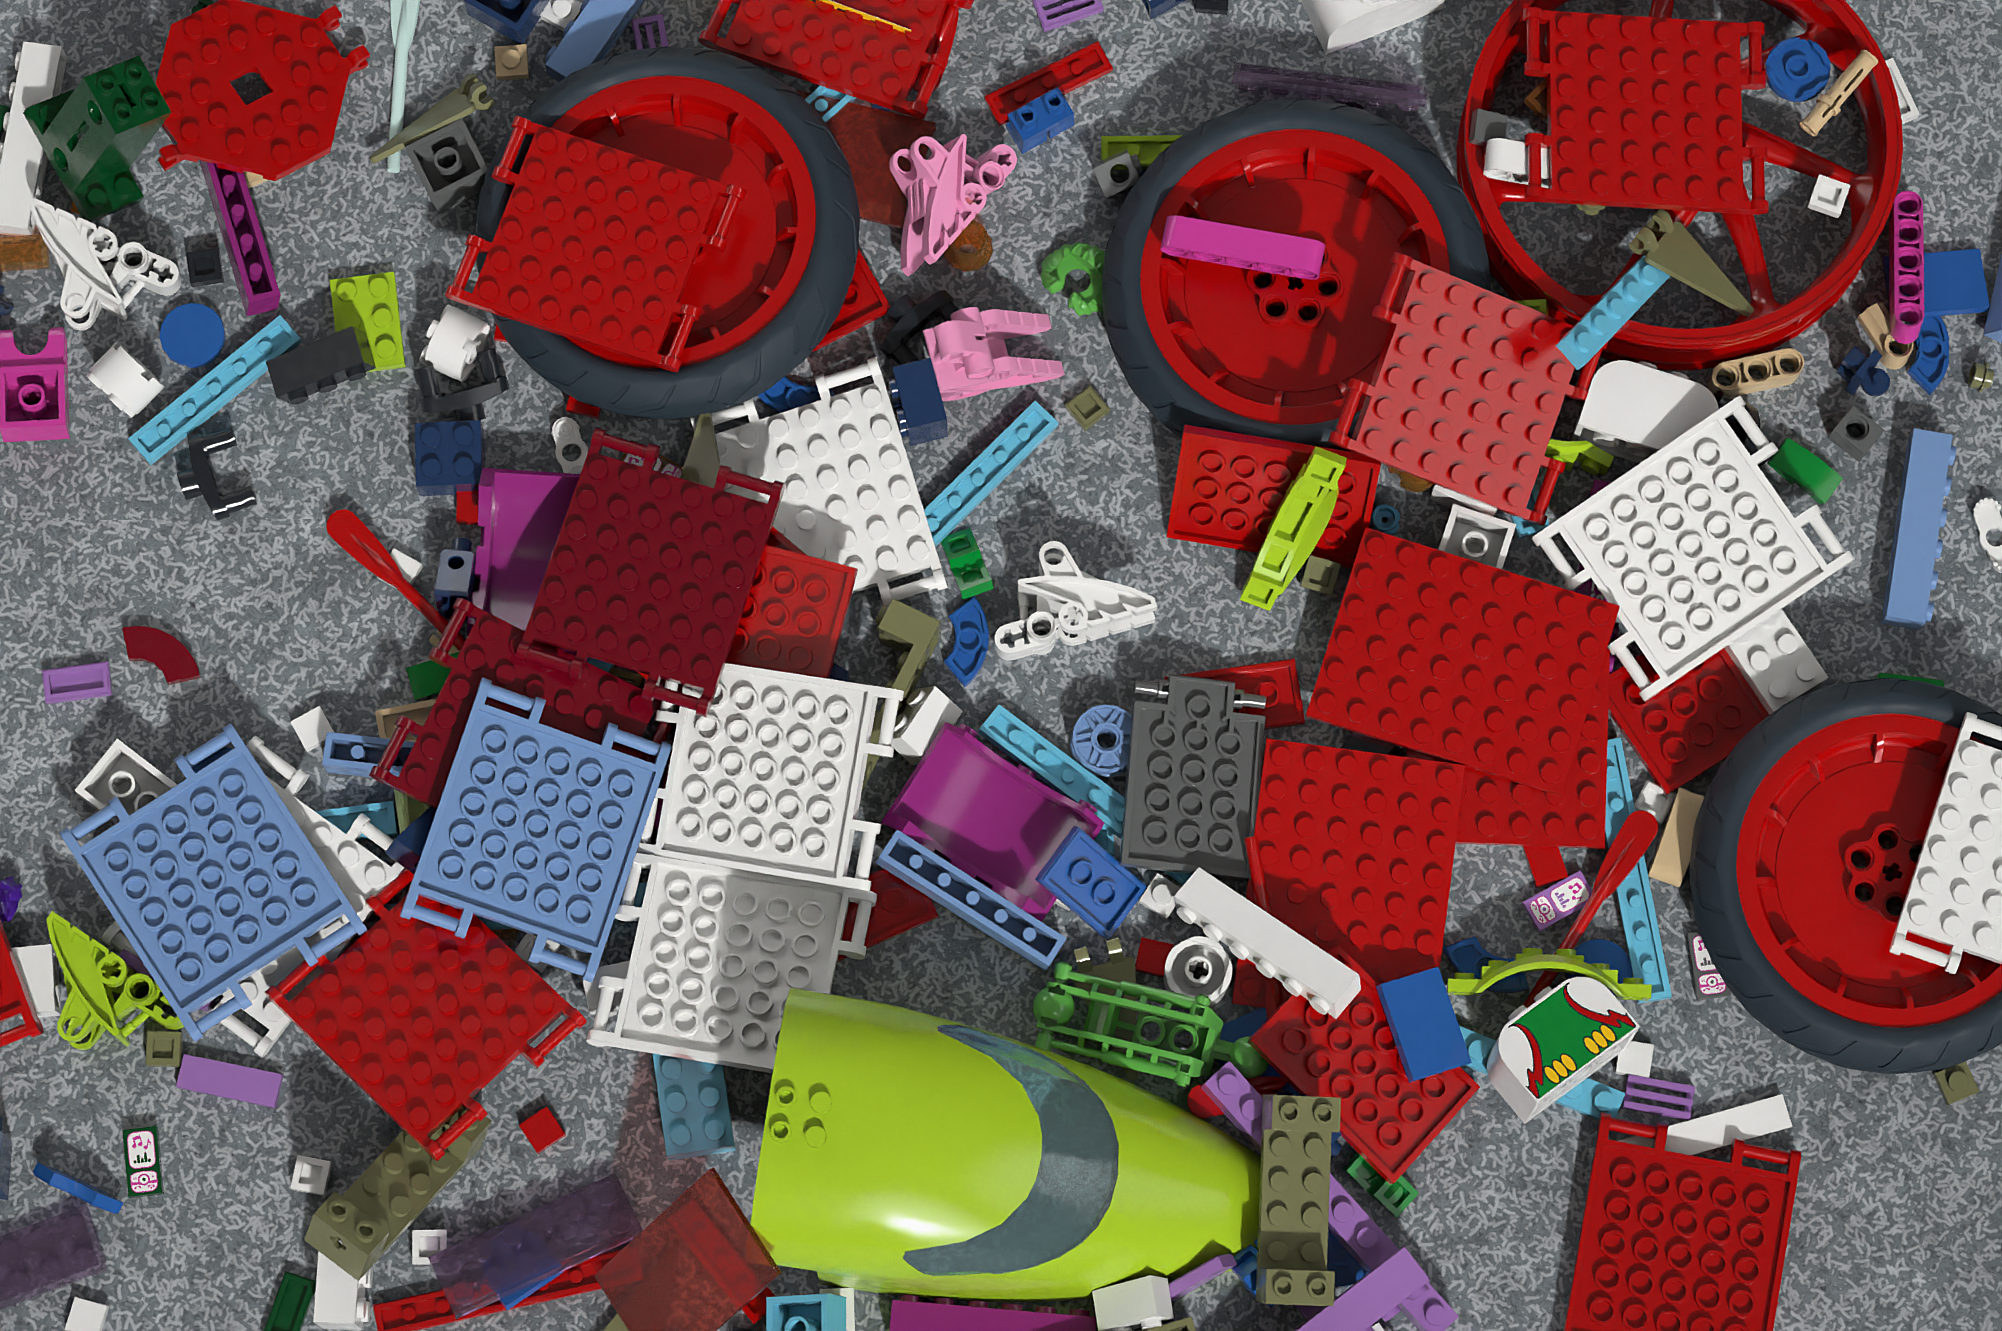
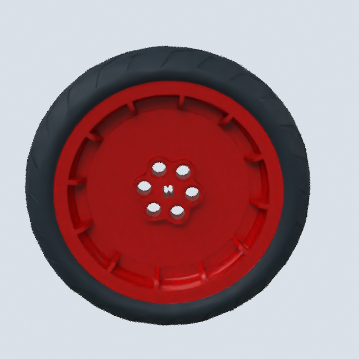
M664 46L618 53L577 70L546 90L521 115V117L533 123L724 184L737 185L747 191L744 201L739 202L725 240L728 243L725 251L722 253L701 247L679 303L695 306L701 310L698 321H694L680 357L682 364L678 372L668 371L491 313L509 345L537 374L550 384L580 402L616 414L645 419H680L718 412L748 401L765 392L800 365L825 337L839 315L855 271L859 248L860 210L850 166L840 145L820 115L795 89L764 69L729 54L709 49ZM513 128L502 140L491 161L479 194L475 235L489 242H492L514 188V186L499 182L491 177L495 166L500 164ZM525 134L511 172L519 174L534 136ZM719 197L706 235L714 234L727 198ZM481 252L478 253L476 259L479 274L487 254ZM674 315L660 352L661 355L668 354L682 317Z
M1293 99L1266 101L1242 106L1200 124L1174 141L1156 157L1129 192L1118 213L1105 250L1102 277V307L1108 339L1116 361L1134 394L1159 422L1181 440L1184 425L1352 452L1328 442L1331 431L1335 432L1349 392V389L1346 388L1349 379H1358L1370 385L1391 324L1373 317L1372 313L1374 307L1379 306L1393 266L1390 262L1393 253L1397 252L1407 255L1418 262L1490 291V267L1483 231L1462 187L1449 169L1428 147L1397 125L1368 111L1341 103ZM1168 216H1183L1320 241L1325 245L1323 255L1324 262L1321 265L1319 278L1314 280L1302 279L1166 254L1160 250L1166 219ZM1406 269L1391 309L1394 313L1398 307L1410 272ZM1260 277H1267L1272 282L1269 286L1261 288L1255 285V281ZM1297 282L1301 283V289L1297 287L1294 290L1290 289V283L1294 285ZM1326 284H1330L1336 287L1337 290L1331 295H1324L1319 289ZM1272 306H1280L1284 309V312L1280 316L1274 317L1269 315L1267 310ZM1307 309L1313 310L1317 314L1312 320H1304L1299 315ZM1361 395L1347 435L1352 438L1366 398L1364 395Z
M1877 678L1841 683L1816 690L1792 700L1771 713L1737 743L1717 770L1697 815L1692 837L1690 884L1695 920L1710 958L1729 990L1752 1017L1785 1042L1809 1055L1836 1066L1885 1074L1917 1073L1948 1068L1986 1053L2002 1044V964L1962 951L1959 967L1956 973L1952 974L1944 971L1945 967L1904 953H1900V955L1891 953L1889 948L1900 915L1892 916L1886 910V902L1894 900L1900 905L1902 911L1917 864L1910 859L1909 851L1911 848H1916L1920 851L1922 849L1966 712L1976 714L1977 719L2002 727V715L1993 708L1954 690L1921 681ZM1972 731L1969 740L2002 751V741ZM1880 834H1887L1892 838L1894 843L1892 849H1884L1879 845L1878 836ZM1852 853H1860L1865 857L1867 862L1865 868H1857L1851 862ZM1888 868L1894 870L1893 876L1897 877L1890 882L1885 879L1887 874L1882 873V871L1885 872ZM1856 886H1864L1869 890V901L1863 902L1856 897ZM1909 932L1906 934L1905 940L1949 955L1950 946Z

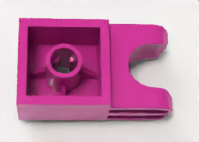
M63 327L49 329L45 348L34 355H25L17 349L13 331L0 330V433L3 442L70 439L67 338ZM38 401L37 404L31 405V402Z

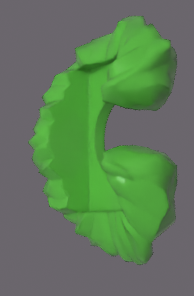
M1080 241L1075 242L1073 245H1062L1060 249L1054 250L1053 253H1050L1042 261V272L1040 275L1042 285L1051 294H1055L1064 288L1065 277L1070 271L1076 269L1083 270L1090 277V286L1083 292H1073L1067 300L1068 307L1073 308L1078 316L1084 314L1091 315L1092 312H1103L1102 277L1105 251L1100 250L1097 245L1090 246L1088 243H1080Z

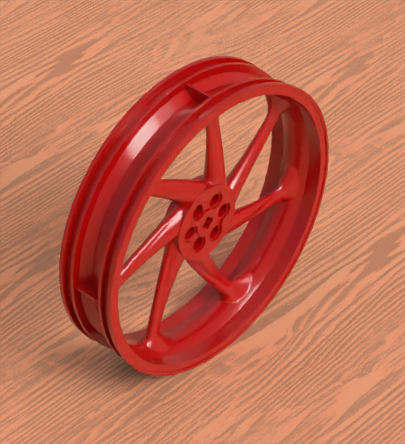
M1513 0L1500 16L1485 41L1474 68L1459 123L1456 147L1457 182L1462 187L1480 222L1488 254L1490 272L1513 301L1546 299L1548 301L1549 316L1575 326L1643 255L1634 252L1610 287L1601 295L1573 294L1548 276L1529 257L1508 228L1500 211V206L1504 202H1531L1525 200V189L1528 185L1492 179L1483 174L1486 147L1469 143L1472 112L1478 108L1491 112L1496 90L1513 55L1521 52L1527 57L1526 22L1523 21V10L1537 7L1542 10L1555 11L1562 4L1570 1ZM1652 0L1648 17L1672 18L1675 0ZM1845 0L1761 1L1778 9L1799 24L1806 32L1796 37L1816 42L1825 50L1830 62L1836 65L1841 73L1848 68L1861 50H1867L1878 60V64L1872 68L1852 92L1865 127L1867 171L1863 174H1857L1782 137L1742 121V146L1766 147L1767 159L1764 160L1765 162L1779 165L1816 179L1820 174L1850 185L1846 197L1850 206L1852 229L1837 255L1807 288L1784 304L1778 303L1774 299L1754 215L1721 213L1745 272L1751 295V302L1749 304L1754 309L1753 313L1749 317L1741 314L1728 326L1703 329L1668 328L1628 320L1609 339L1606 350L1601 352V358L1610 361L1648 362L1654 364L1657 370L1693 371L1715 368L1722 362L1767 353L1797 337L1816 323L1838 302L1852 284L1881 234L1894 204L1901 175L1903 133L1898 96L1890 70L1869 30ZM1540 24V61L1543 63H1547V46L1544 43L1546 24ZM1775 46L1762 51V75H1765L1766 60L1771 49ZM1749 57L1741 60V75L1749 76ZM1743 181L1744 200L1749 201L1747 190ZM1664 209L1670 215L1673 224L1680 222L1685 228L1688 227L1698 211ZM1656 237V240L1658 242L1661 239V237Z

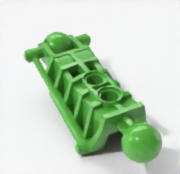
M1060 961V963H1056L1053 974L1054 982L1047 981L1046 988L1037 993L1033 1001L1032 1011L1037 1020L1036 1027L1042 1029L1041 1033H1038L1035 1047L1051 1052L1052 1048L1102 1059L1103 1063L1174 1079L1176 1085L1183 1087L1189 1085L1191 1077L1210 1076L1215 1059L1225 1062L1230 1061L1244 1078L1249 1079L1261 1076L1270 1065L1247 1042L1251 1036L1239 1038L1234 1043L1220 1039L1223 1021L1209 1008L1211 999L1207 995L1199 994V996L1192 997L1128 981L1117 982L1074 972L1070 963ZM1072 979L1093 984L1091 991L1067 986L1066 982ZM1100 986L1117 990L1115 996L1099 993ZM1124 995L1137 997L1140 1000L1137 1002L1124 999ZM1072 996L1091 1000L1083 1031L1064 1027L1072 1019L1075 1012V1003ZM1148 1000L1165 1004L1164 1008L1149 1005ZM1173 1006L1190 1010L1189 1014L1174 1011ZM1121 1008L1139 1012L1136 1025L1118 1021ZM1150 1023L1157 1024L1161 1029L1159 1038L1154 1041H1147L1142 1036L1143 1028ZM1116 1028L1134 1032L1132 1042L1114 1038ZM1053 1032L1078 1038V1045L1055 1040ZM1180 1032L1191 1033L1194 1038L1192 1046L1185 1050L1177 1048L1175 1046L1176 1035ZM1087 1041L1102 1044V1050L1085 1047ZM1114 1047L1126 1050V1054L1111 1051L1110 1049ZM1136 1053L1150 1056L1151 1060L1136 1057L1135 1055ZM1160 1060L1176 1063V1066L1161 1063Z

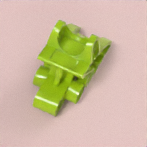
M52 911L46 921L50 940L60 966L63 969L68 996L57 1022V1031L73 1048L78 1050L90 1049L96 1044L106 1029L123 1045L129 1046L128 1035L148 1017H151L170 1030H178L184 1027L178 1016L175 1018L168 1016L161 1009L164 1004L171 1009L173 1008L155 981L145 974H136L121 957L74 925H71ZM149 989L148 995L140 999L141 993ZM114 993L117 994V995H120V997L117 999V1001H116V998H115ZM138 1009L141 1011L131 1022L129 1021L124 1025V1020ZM71 1018L68 1029L65 1034L64 1024L68 1019ZM82 1026L81 1031L73 1036L75 1029ZM91 1031V1037L86 1043H76L85 1038Z

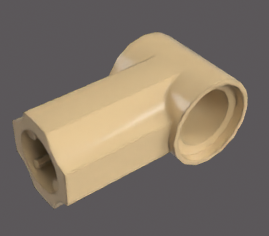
M1881 302L1870 306L1858 316L1857 320L1879 353L1883 355L1880 362L1889 369L1896 370L1902 368L1913 350V342L1903 344L1895 341L1890 334V313ZM1897 346L1902 350L1903 354H1894L1889 347Z

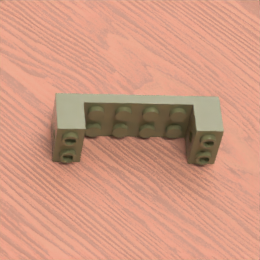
M892 599L889 607L882 606L875 623L878 624L876 631L879 633V643L902 653L896 667L899 670L895 682L889 680L885 687L904 691L903 701H899L898 716L905 709L908 697L914 691L941 638V621L898 600ZM882 698L884 700L881 710L875 711L871 744H878L885 698ZM868 754L862 791L880 758L878 755Z
M1263 1095L1255 1299L1257 1302L1264 1304L1334 1306L1335 1271L1327 1270L1331 1134L1332 1132H1340L1341 1098Z
M462 1107L430 1139L435 1141L444 1133L442 1129L447 1130L467 1110ZM486 1116L481 1122L477 1120L444 1150L445 1155L439 1161L434 1160L403 1130L342 1196L334 1191L316 1210L304 1240L359 1281L482 1147L492 1120Z

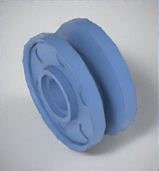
M1106 704L1087 710L1079 717L1071 733L1070 749L1073 759L1096 777L1110 778L1122 774L1127 770L1132 715L1118 706ZM1102 734L1111 736L1114 746L1111 748L1101 747L1097 742V737Z

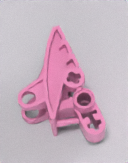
M965 134L958 136L943 146L932 137L924 136L915 140L910 150L900 149L892 154L889 161L890 171L908 199L900 247L901 270L907 277L913 274L924 261L929 265L936 262L948 246L960 235L962 230L975 218V215L985 206L986 195L1003 186L1005 178L1011 173L1017 163L1016 153L1010 146L1005 144L997 145L975 160L966 154L967 136ZM921 143L926 144L931 149L932 154L928 160L923 159L918 149ZM899 156L905 157L911 163V170L909 172H904L899 168L897 163Z
M969 307L952 313L950 316L952 321L923 330L926 341L925 347L932 361L942 401L960 400L992 389L1039 383L1065 375L1061 361L1010 357L1004 339L1032 335L1051 329L1052 326L1048 314H1032L999 309L980 312L977 307Z

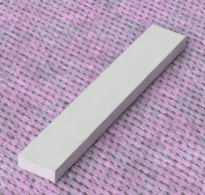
M1777 1095L1668 1126L1665 1150L1692 1156L1731 1145L1734 1138L1748 1140L1791 1128L1792 1123L1783 1095ZM1640 1136L1618 1140L1653 1148L1654 1139ZM1595 1147L1588 1149L1591 1161Z

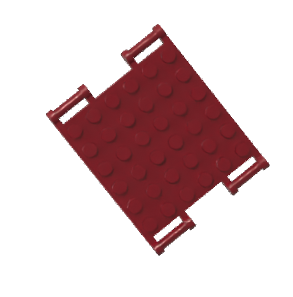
M596 427L522 641L517 648L515 660L524 663L529 660L568 672L570 677L580 679L588 657L649 675L643 688V699L653 701L655 698L695 710L696 715L707 717L781 503L785 483L777 480L772 483L732 471V467L723 464L719 468L714 488L654 470L660 446L649 443L647 446L607 434V430ZM603 446L644 458L642 467L601 455ZM728 483L770 495L768 503L726 492ZM535 641L574 652L576 656L571 660L534 649L533 645ZM664 679L703 691L702 696L697 698L659 686L660 680Z
M457 598L453 605L455 610L437 647H432L428 655L429 659L451 671L423 726L405 716L398 715L394 723L396 729L378 765L372 767L369 776L421 803L437 809L482 677L491 680V684L526 697L545 699L546 702L539 720L540 724L601 745L608 722L618 725V729L642 737L654 711L661 709L662 701L655 698L653 701L643 699L642 689L586 662L581 678L577 679L570 677L568 672L529 660L526 663L515 660L517 648L522 641L525 631L476 607L463 598ZM466 616L474 619L475 622L456 659L448 653ZM538 641L534 642V649L571 660L575 658L574 655L558 647ZM490 697L486 698V705L526 719L529 718L530 712ZM674 706V713H679V706ZM660 721L651 741L659 744L662 741L665 742L674 723ZM409 733L417 737L397 777L389 771ZM613 742L611 748L653 764L655 762L656 756L617 742Z

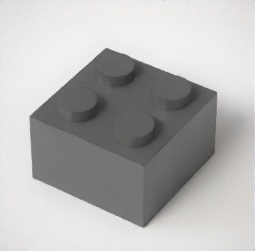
M462 118L404 147L439 214L480 194L488 166Z

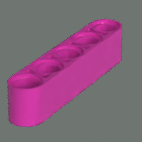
M1902 191L1897 194L1889 217L1890 334L1895 341L1903 344L1912 343L1918 338L1924 319L1923 201L1913 191ZM1902 293H1906V294H1909V295H1911V296L1908 297V296L1903 295ZM1902 321L1909 322L1911 325L1905 324Z
M1168 216L1160 250L1166 254L1182 258L1314 280L1318 279L1320 275L1325 245L1320 241L1183 216Z

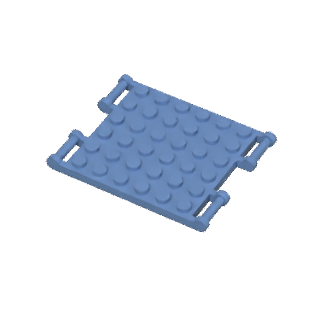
M482 677L400 917L408 920L413 917L454 931L455 936L464 939L473 914L535 935L536 938L528 961L536 964L540 961L581 975L582 980L592 983L672 744L663 741L661 744L622 731L618 729V725L610 722L606 726L601 745L540 724L539 720L546 702L545 699L526 697L491 684V680ZM490 697L530 712L529 718L526 719L486 705V698ZM613 742L656 756L654 764L611 749ZM418 895L463 910L460 919L417 905ZM547 940L590 954L587 963L544 949Z
M231 723L222 728V733L186 756L181 754L175 758L174 761L186 777V780L130 816L116 796L108 801V806L70 830L67 827L59 832L194 1042L204 1037L202 1033L241 1008L245 1010L253 1005L239 982L296 946L311 967L319 962L317 960L319 957L354 934L361 935L367 931L365 925ZM229 743L233 744L235 747L233 750L197 773H194L193 766ZM115 816L119 818V823L80 847L77 842L79 839ZM345 914L349 920L347 924L309 948L305 941L307 938ZM230 989L235 997L198 1021H193L190 1014Z

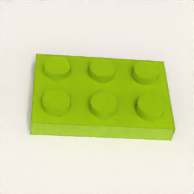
M395 272L330 280L335 333L351 326L366 333L376 365L375 369L368 372L406 367Z

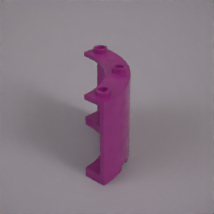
M493 468L482 469L479 482L478 526L484 527H481L480 546H477L474 574L477 578L476 592H472V604L525 631L580 474ZM468 617L467 636L475 622L470 617ZM564 650V651H566V652H568V653H570V654L576 656V653L571 652V651H568V650Z
M945 722L881 822L894 833L896 830H899L1042 922L1057 898L1037 882L1035 878L1073 826L1081 828L1095 840L1105 823L1095 815L1097 809L1082 799L1077 803L1035 780L1036 774L1023 765H1019L1016 768L975 738L977 733L970 727L962 723L957 727Z

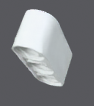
M1501 138L1489 139L1486 146L1483 174L1492 179L1528 185V147H1525L1524 142ZM1541 148V187L1548 188L1549 148Z

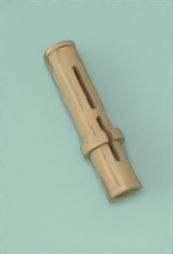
M1861 50L1859 55L1840 75L1825 95H1819L1816 99L1817 104L1803 121L1799 123L1805 132L1811 136H1817L1832 116L1838 115L1841 111L1840 106L1858 87L1872 68L1878 64L1875 56L1867 50Z

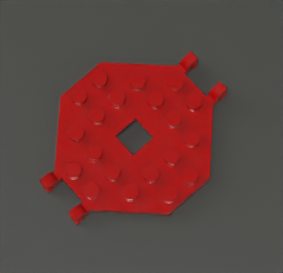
M219 0L171 24L155 83L171 110V114L162 124V128L173 144L159 149L161 157L158 158V162L164 171L174 167L183 160L198 163V160L217 164V168L242 174L244 171L263 175V179L277 181L329 154L349 75L366 68L369 64L366 59L370 57L366 47L361 45L343 59L326 35V32L340 27L338 19L342 18V14L336 5L329 7L318 18L314 19L240 0ZM249 72H255L261 76L271 93L245 105L230 82Z

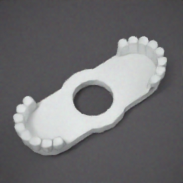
M568 417L558 419L552 427L551 434L554 436L556 444V459L562 465L564 473L580 474L588 448L581 439L580 426L575 420ZM570 444L577 445L581 449L579 459L572 462L565 460L562 456L563 449Z
M1992 498L1981 499L1973 509V519L1979 532V543L1987 552L1992 567L1997 572L2002 573V545L1995 547L1986 540V534L1989 530L1997 529L2002 532V517L1999 512L2001 505Z

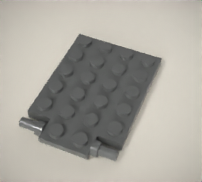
M1168 674V680L1158 679L1157 682L1135 680L1133 693L1154 695L1156 699L1166 700V704L1135 700L1132 705L1119 866L1193 874L1200 867L1213 877L1248 881V879H1251L1244 838L1253 837L1260 792L1265 716L1235 713L1233 708L1242 709V706L1264 709L1266 696L1244 693L1242 689H1235V682Z

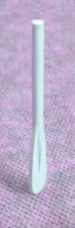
M390 0L395 62L389 140L403 130L408 50L411 46L417 24L420 0ZM401 150L388 156V172H400Z

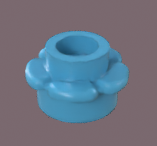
M1378 505L1372 511L1369 525L1373 527V530L1390 535L1394 534L1400 526L1398 523L1400 514L1397 509L1390 505ZM1387 518L1388 521L1387 523H1383L1381 519Z

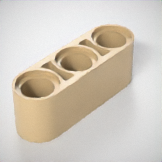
M1786 348L1722 362L1713 369L1707 383L1708 389L1712 394H1717V391L1721 390L1730 397H1736L1794 383L1804 367V358L1797 350ZM1786 361L1791 363L1795 371L1785 372L1781 369L1780 362ZM1751 368L1758 369L1762 372L1763 378H1752L1748 370ZM1719 375L1727 376L1731 380L1732 385L1723 386L1718 383L1716 377Z
M1678 788L1676 792L1677 796L1670 808L1648 871V877L1678 888L1681 886L1690 862L1694 825L1704 796L1682 788Z

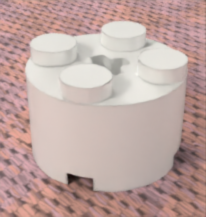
M448 304L442 312L440 321L433 320L426 335L431 340L429 345H426L422 351L419 362L426 366L433 365L434 370L461 382L465 381L475 367V364L472 362L477 352L484 350L490 326L483 320Z
M118 341L89 369L90 372L86 375L93 384L109 395L108 398L120 410H123L131 418L135 414L138 415L165 387L137 358L130 355L128 350Z
M1202 936L1188 938L1172 948L1164 968V984L1167 991L1192 997L1199 996V994L1207 995L1211 999L1209 1007L1214 1006L1224 997L1232 977V964L1224 948L1218 942ZM1196 967L1203 968L1202 974L1206 976L1194 979L1193 973L1189 971H1195Z

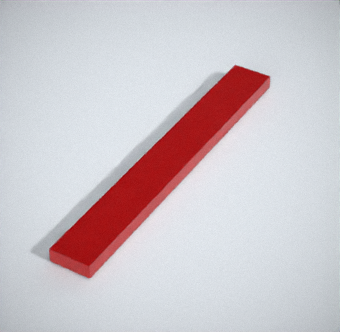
M640 1245L561 1262L559 1264L563 1268L562 1274L509 1310L645 1280L646 1273ZM485 1280L373 1305L378 1331H419L508 1311Z

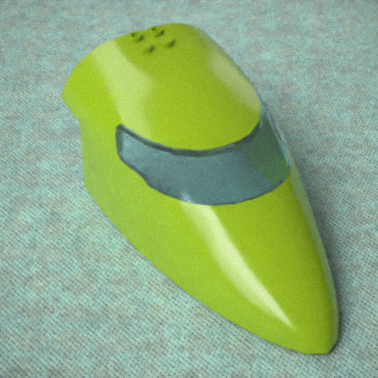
M790 987L777 1044L760 1150L747 1260L817 1271L820 1285L854 1288V1290L889 1295H914L920 1298H949L959 1301L1049 1302L1093 1299L1092 1291L1149 1275L1167 1278L1169 1284L1215 1256L1232 1254L1234 1257L1250 1244L1257 1250L1254 1241L1258 1238L1261 1157L1219 1128L1172 1102L1124 1079L1084 1063L996 1033L904 1007Z

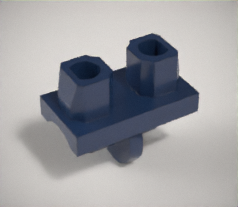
M1854 346L1842 361L1836 373L1849 382L1845 390L1852 396L1857 392L1860 385L1866 394L1875 397L1883 395L1890 386L1889 375L1884 370L1875 368L1883 356L1878 351L1874 350L1868 356L1857 346Z

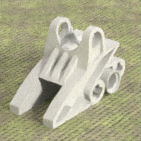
M33 198L29 207L35 218L36 225L46 246L56 259L65 279L60 304L65 313L67 323L73 329L81 331L90 328L102 308L122 320H126L127 313L125 308L131 303L142 287L164 296L173 295L179 290L181 286L180 273L176 264L171 260L146 250L143 245L137 242H129L119 248L116 236L108 229L101 226L97 229L94 223L80 217L76 220L73 214L59 208L55 211L52 205ZM112 258L116 259L114 263L108 262L106 266L102 265L103 261H108ZM135 263H140V264L137 265V266H131V265H133V264H135ZM167 272L171 274L172 279H165L164 282L160 281L159 275L165 277ZM130 284L132 288L121 298L119 294ZM78 307H83V308H82L81 310H79V311H73L74 309H76V308H78ZM88 312L90 313L89 319L81 324L75 323L71 319L82 318Z
M1050 541L1044 544L1039 552V576L1018 580L1017 599L1020 607V620L1001 626L996 631L994 645L997 655L1007 661L1033 654L1044 655L1054 648L1055 641L1058 638L1064 644L1074 646L1086 643L1087 639L1093 641L1109 636V633L1113 635L1130 630L1131 627L1137 628L1154 623L1155 616L1153 611L1157 610V604L1154 597L1135 588L1106 580H1099L1079 570L1066 546L1061 542ZM1051 548L1059 549L1063 553V557L1055 553L1044 555ZM1054 560L1058 561L1059 564L1051 565L1047 562ZM1029 605L1035 606L1036 612L1028 618ZM1052 612L1058 614V618L1054 619ZM1023 631H1026V644H1024V638H1022ZM1045 631L1048 634L1040 636L1036 635L1035 632ZM1070 634H1077V637L1070 638ZM1010 637L1011 641H1015L1014 647L1009 648L1004 643V638Z

